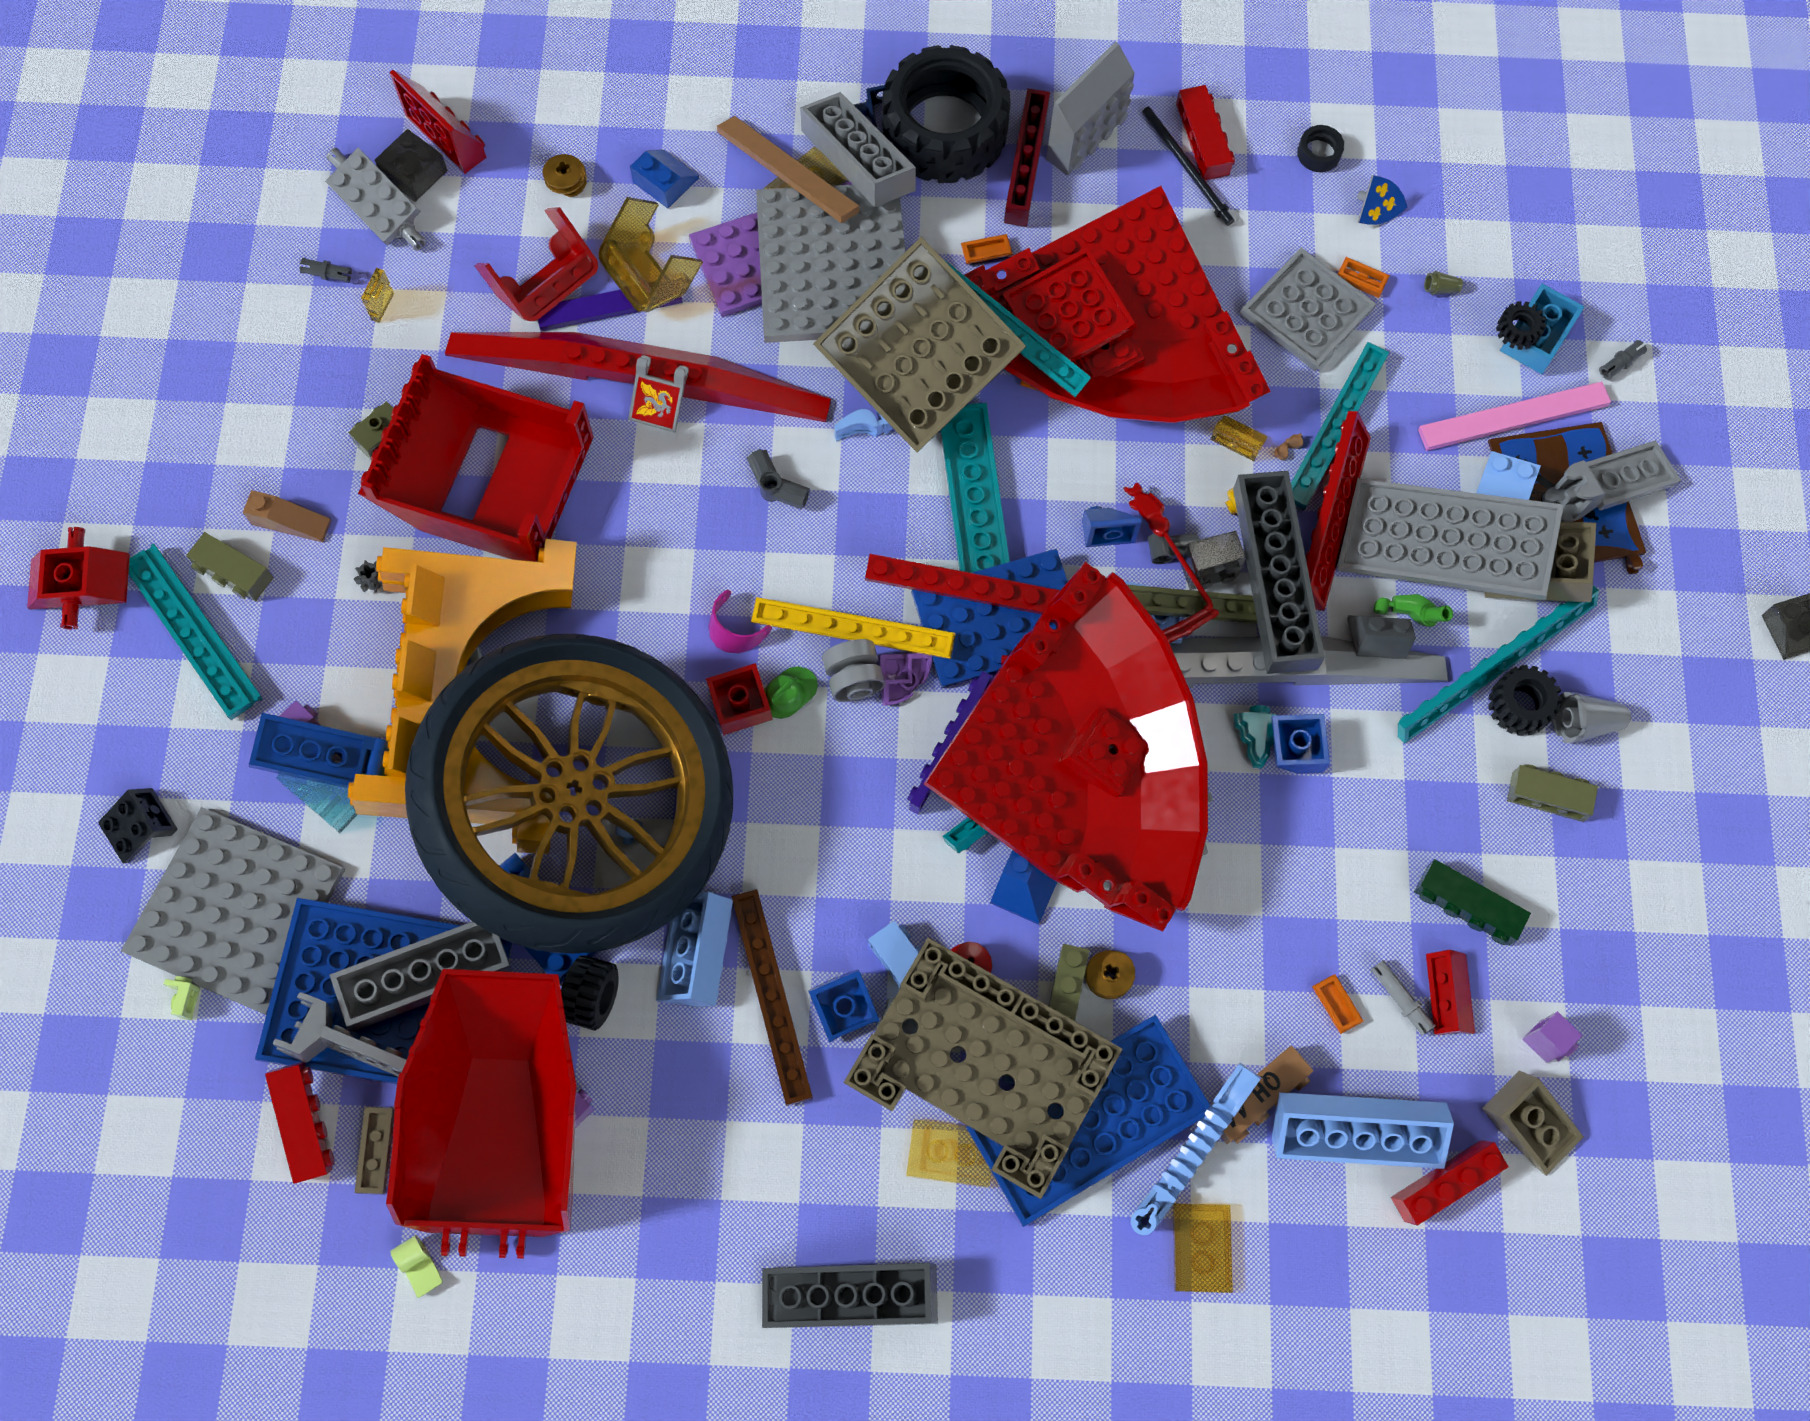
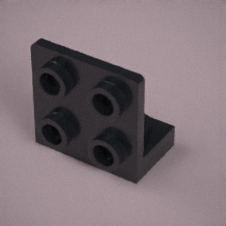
M153 788L127 790L98 822L122 863H129L151 838L172 836L178 830Z

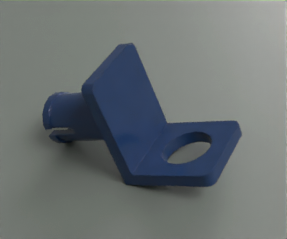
M885 85L867 88L866 102L853 104L865 117L869 116L871 118L872 124L877 127L874 104L882 103L883 97H879L877 94L885 91Z

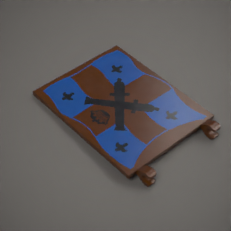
M1602 422L1488 440L1490 450L1493 452L1541 465L1529 500L1543 502V494L1561 480L1565 471L1572 464L1583 460L1588 462L1613 454ZM1629 501L1601 511L1596 507L1581 519L1573 521L1596 523L1594 563L1626 558V569L1629 574H1636L1643 567V562L1639 555H1645L1646 550Z

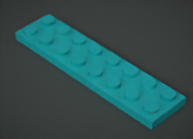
M987 403L967 404L940 430L959 571L972 573L1010 562Z

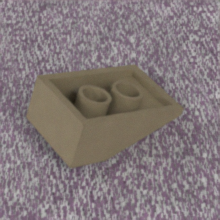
M1518 1071L1482 1108L1494 1125L1546 1176L1583 1138V1135L1541 1080L1522 1071Z

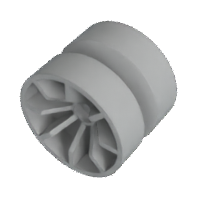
M868 639L850 640L837 644L823 653L822 661L826 674L831 677L829 679V686L835 701L852 702L861 700L880 692L885 687L886 683L882 669L879 665H876L879 659L873 641Z

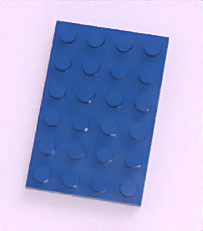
M1057 548L972 572L973 574L1061 590L1068 582ZM916 590L911 591L922 627L956 634L951 659L932 656L941 688L968 681L974 677L978 678L982 671L988 674L998 672L1002 666V655H1010L1023 636L1033 629L1041 617V614ZM1050 622V627L1055 630L1056 625Z

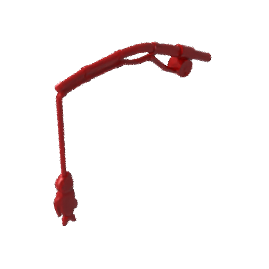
M1137 482L1132 488L1123 487L1127 494L1134 497V500L1129 501V506L1134 510H1138L1155 535L1165 537L1207 604L1203 609L1185 620H1181L1177 624L1162 630L1168 642L1171 643L1183 636L1190 635L1211 619L1216 618L1219 615V611L1212 609V600L1169 536L1168 532L1171 525L1169 520L1163 516L1164 504L1151 492H1149V495L1143 493L1142 486ZM1002 655L1001 665H1003L1009 655Z

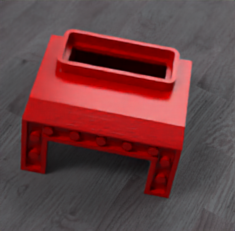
M421 354L418 362H415L412 367V376L408 384L406 383L403 386L399 404L395 405L392 410V419L388 427H385L382 432V441L378 449H375L372 453L370 467L362 475L358 494L422 532L508 559L538 562L539 548H545V539L552 538L594 438L584 403L574 400L570 410L438 370L431 356ZM479 428H484L507 435L509 438L476 514L472 520L443 512L442 508L474 436Z

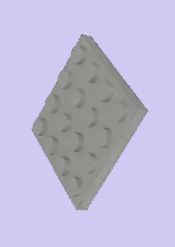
M1301 247L1241 309L1240 314L1312 370L1316 371L1374 310L1376 303Z

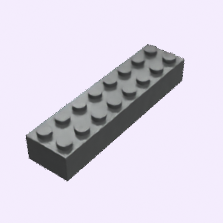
M1289 471L1240 474L1236 479L1233 492L1267 674L1318 670L1325 655Z

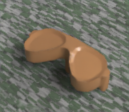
M1294 434L1286 439L1285 442L1276 448L1274 456L1285 461L1288 458V448L1300 449L1303 446L1302 434Z

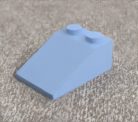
M1491 451L1477 494L1529 500L1541 465Z

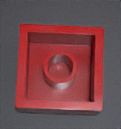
M756 663L706 678L723 735L773 720Z

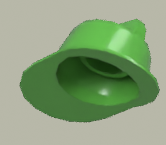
M799 666L791 667L770 681L764 690L772 717L779 719L788 718L814 697L818 683L813 672Z

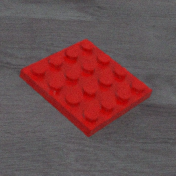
M1088 247L1002 293L1003 299L1015 317L1072 362L1136 328V323Z

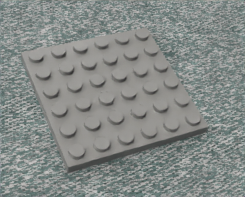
M201 807L121 952L175 976L192 979V983L266 1015L297 898L328 903L345 869L342 866Z

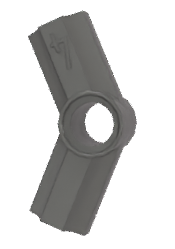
M756 450L747 457L748 464L758 483L763 499L770 502L779 501L801 510L805 507L810 488L781 478L776 472L767 450ZM769 484L776 485V487L772 489L766 488V486Z

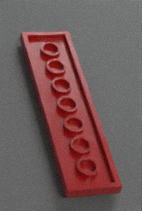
M1348 411L1346 420L1342 422V435L1340 442H1337L1335 447L1336 457L1329 469L1330 478L1328 485L1324 487V500L1322 507L1318 509L1316 529L1312 531L1311 548L1305 556L1315 609L1325 611L1345 536L1357 479L1361 477L1371 440L1358 411Z

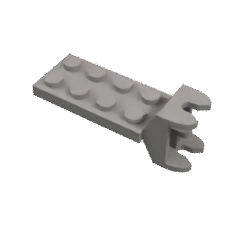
M1655 440L1592 461L1585 462L1583 460L1572 464L1565 471L1561 480L1543 494L1542 501L1564 504L1561 522H1573L1581 519L1596 507L1601 511L1674 487L1682 480Z
M299 992L297 998L302 1000L301 1004L310 1009L303 1023L296 1022L294 1027L299 1029L292 1044L275 1039L273 1045L277 1046V1050L306 1063L328 1047L397 1077L400 1072L402 1073L407 1061L401 1057V1052L393 1048L387 1047L384 1051L375 1046L376 1042L369 1038L361 1036L358 1040L350 1035V1031L335 1025L333 1028V1011L325 1001Z

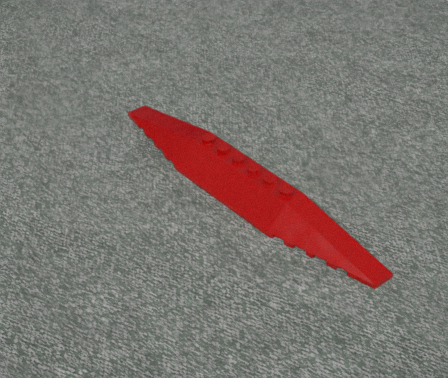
M451 332L445 350V356L587 381L588 377H595L629 384L635 383L637 359L642 355H646L651 358L647 375L674 382L675 370L679 366L689 368L683 392L684 398L821 422L827 421L831 398L716 356L578 332Z

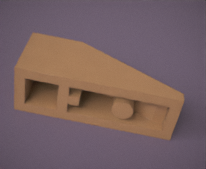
M251 490L243 510V514L251 525L322 543L331 523L330 518L277 496Z

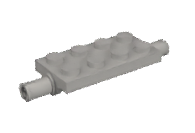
M338 148L331 149L330 151L336 157H333L328 152L326 158L337 169L325 182L387 246L394 239L402 238L415 251L421 250L422 247L417 241L425 246L426 239L415 230L414 218L421 211L362 150L357 148L346 158Z

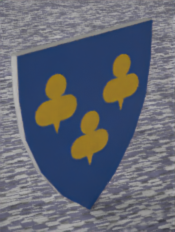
M1372 175L1367 192L1360 191L1357 196L1359 200L1364 201L1358 223L1378 225L1388 222L1407 208L1405 197L1400 188L1391 180L1380 176Z

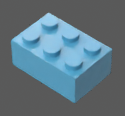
M1541 283L1529 303V307L1535 304L1537 306L1536 311L1540 309L1543 311L1541 317H1546V328L1540 339L1534 346L1531 345L1529 349H1525L1524 346L1522 350H1517L1518 345H1515L1513 349L1510 348L1511 343L1507 342L1503 344L1500 351L1543 374L1585 306ZM1521 320L1517 321L1515 325L1517 329L1521 331L1530 330L1527 323Z

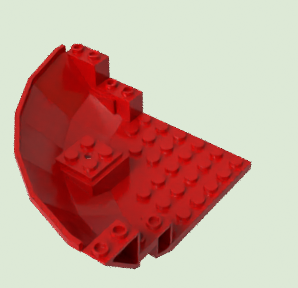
M1162 186L1143 194L1034 252L1027 248L987 270L982 265L964 274V276L1012 313L1003 299L1002 293L1086 247L1090 249L1136 323V328L1109 342L1110 347L1107 350H1103L1100 347L1073 362L1091 377L1076 398L1020 353L1004 368L1005 371L1054 400L1110 418L1179 423L1239 412L1249 407V402L1271 392L1251 350L1247 352L1228 312L1223 311ZM1000 271L1006 272V277L1004 279H999L997 277V274ZM1229 345H1235L1237 351L1235 353H1229L1227 347Z
M1084 562L1046 606L1033 629L1023 636L1007 657L924 782V785L1017 854L1027 859L1028 862L1051 879L1077 893L1086 891L1101 902L1104 908L1163 932L1176 909L1180 911L1185 910L1192 898L1208 834V763L1194 699L1166 635L1123 579L1114 572L1105 577L1098 569ZM1050 622L1056 625L1055 630L1050 627ZM1110 745L1115 746V755L1109 752ZM1105 881L1110 885L1108 891L1103 887Z

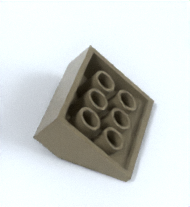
M1561 522L1546 600L1591 602L1596 523ZM1485 592V598L1539 600Z

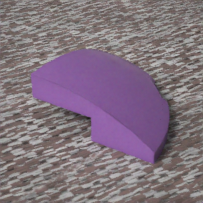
M919 653L878 655V665L882 669L886 683L885 687L880 691L883 706L897 704L913 696L912 692L919 684H924L929 675L932 656Z

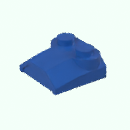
M859 969L842 974L808 990L829 1043L840 1036L880 1021Z

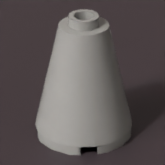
M1564 692L1560 695L1562 696V702L1559 704L1561 709L1553 719V725L1557 736L1563 737L1564 740L1562 742L1574 744L1625 729L1631 721V713L1627 706L1621 703L1576 692Z

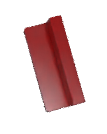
M1454 950L1426 954L1433 1024L1436 1025L1434 1027V1034H1475L1466 954Z

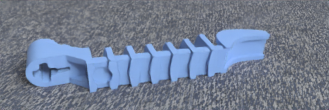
M860 409L850 413L834 426V437L836 442L857 433H865L876 437L883 433L885 435L889 434L894 428L877 411L879 421L876 420L875 415L870 410Z

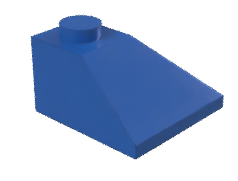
M1090 507L1084 510L1082 517L1085 546L1097 547L1135 543L1142 523L1141 518L1112 508Z
M1012 850L990 904L1039 925L1057 881L1051 879L1028 862L1027 859Z

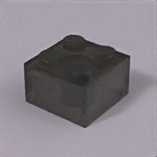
M409 129L405 130L375 159L377 167L401 192L415 202L448 171L442 154Z
M1237 531L1190 542L1187 544L1183 554L1184 559L1204 589L1211 587L1215 583L1222 582L1227 584L1236 580L1246 559ZM1180 563L1189 589H1196V586Z

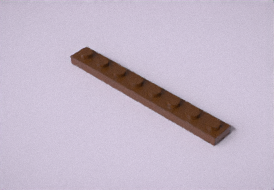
M758 889L733 895L731 897L786 1107L812 1100L810 1085Z

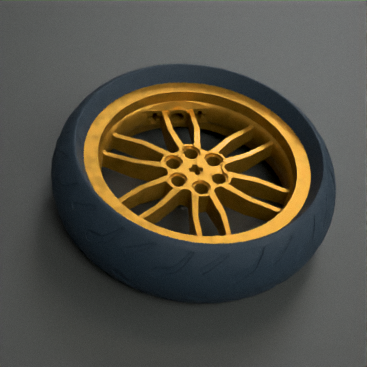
M574 633L550 634L517 641L488 653L460 672L441 691L424 716L411 746L406 768L405 800L410 832L417 853L427 873L454 907L486 931L511 943L551 953L575 954L617 948L639 940L666 925L691 904L715 871L724 851L733 814V781L727 749L712 715L699 696L674 671L651 655L616 640ZM552 692L577 698L569 725L567 756H559L541 730L514 706L515 704L533 696ZM585 701L594 705L605 706L607 710L600 735L591 751L578 748L579 718ZM615 709L631 713L637 717L654 734L663 747L634 754L604 768L600 767L595 760L610 730ZM502 712L507 713L531 738L544 758L543 762L539 763L515 749L489 724ZM481 735L485 736L509 761L536 778L538 784L501 786L466 795L464 790L466 768L471 752ZM664 757L669 758L675 776L674 778L646 784H615L614 779L615 775L632 766ZM573 762H583L586 770L579 771L575 769ZM549 767L556 768L560 776L551 777L546 769ZM601 780L605 784V789H596L593 781ZM570 787L575 788V796L570 794ZM669 788H676L677 805L675 819L664 847H661L637 822L609 804L607 798L643 796ZM539 794H550L553 798V802H543L540 799ZM496 799H530L531 807L512 817L477 827L471 826L466 808L468 805ZM593 805L597 807L599 814L595 816L590 815L586 811V806ZM559 813H570L573 818L572 821H562ZM540 815H545L550 821L535 853L529 878L510 874L502 869L489 856L477 836L513 828ZM606 819L631 834L655 856L654 861L646 869L640 871L614 844L602 825V820ZM579 826L587 827L604 852L631 877V880L612 889L593 894L568 889L577 857ZM555 831L567 834V862L560 885L539 880V877H537L544 850Z

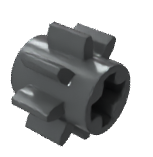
M365 560L364 564L355 568L359 576L354 577V581L358 585L361 584L360 587L363 592L369 589L377 593V589L383 586L382 582L378 581V572H376L377 561L372 564Z

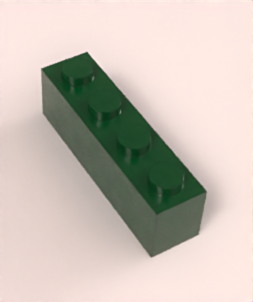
M1436 859L1426 867L1414 890L1416 894L1420 895L1419 898L1422 901L1438 905L1443 908L1447 915L1453 918H1461L1468 922L1467 925L1470 928L1479 932L1484 931L1492 936V940L1501 945L1510 946L1516 942L1531 915L1529 911Z

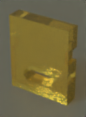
M379 268L375 269L361 297L371 320L380 323L394 295L392 287L389 286L390 282L385 271Z

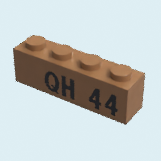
M1292 1045L1257 1074L1261 1077V1080L1237 1115L1232 1118L1230 1125L1223 1131L1221 1138L1226 1144L1233 1140L1238 1144L1250 1134L1247 1131L1250 1125L1255 1123L1259 1126L1270 1116L1267 1111L1274 1105L1277 1107L1279 1092L1289 1093L1293 1088L1299 1091L1311 1081L1307 1076L1314 1070Z

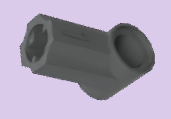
M1197 533L1170 536L1184 558L1200 555V539ZM1155 534L1148 537L1153 564H1166L1177 558L1165 537H1159Z

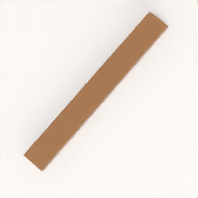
M736 116L717 125V133L840 223L860 213L859 205Z

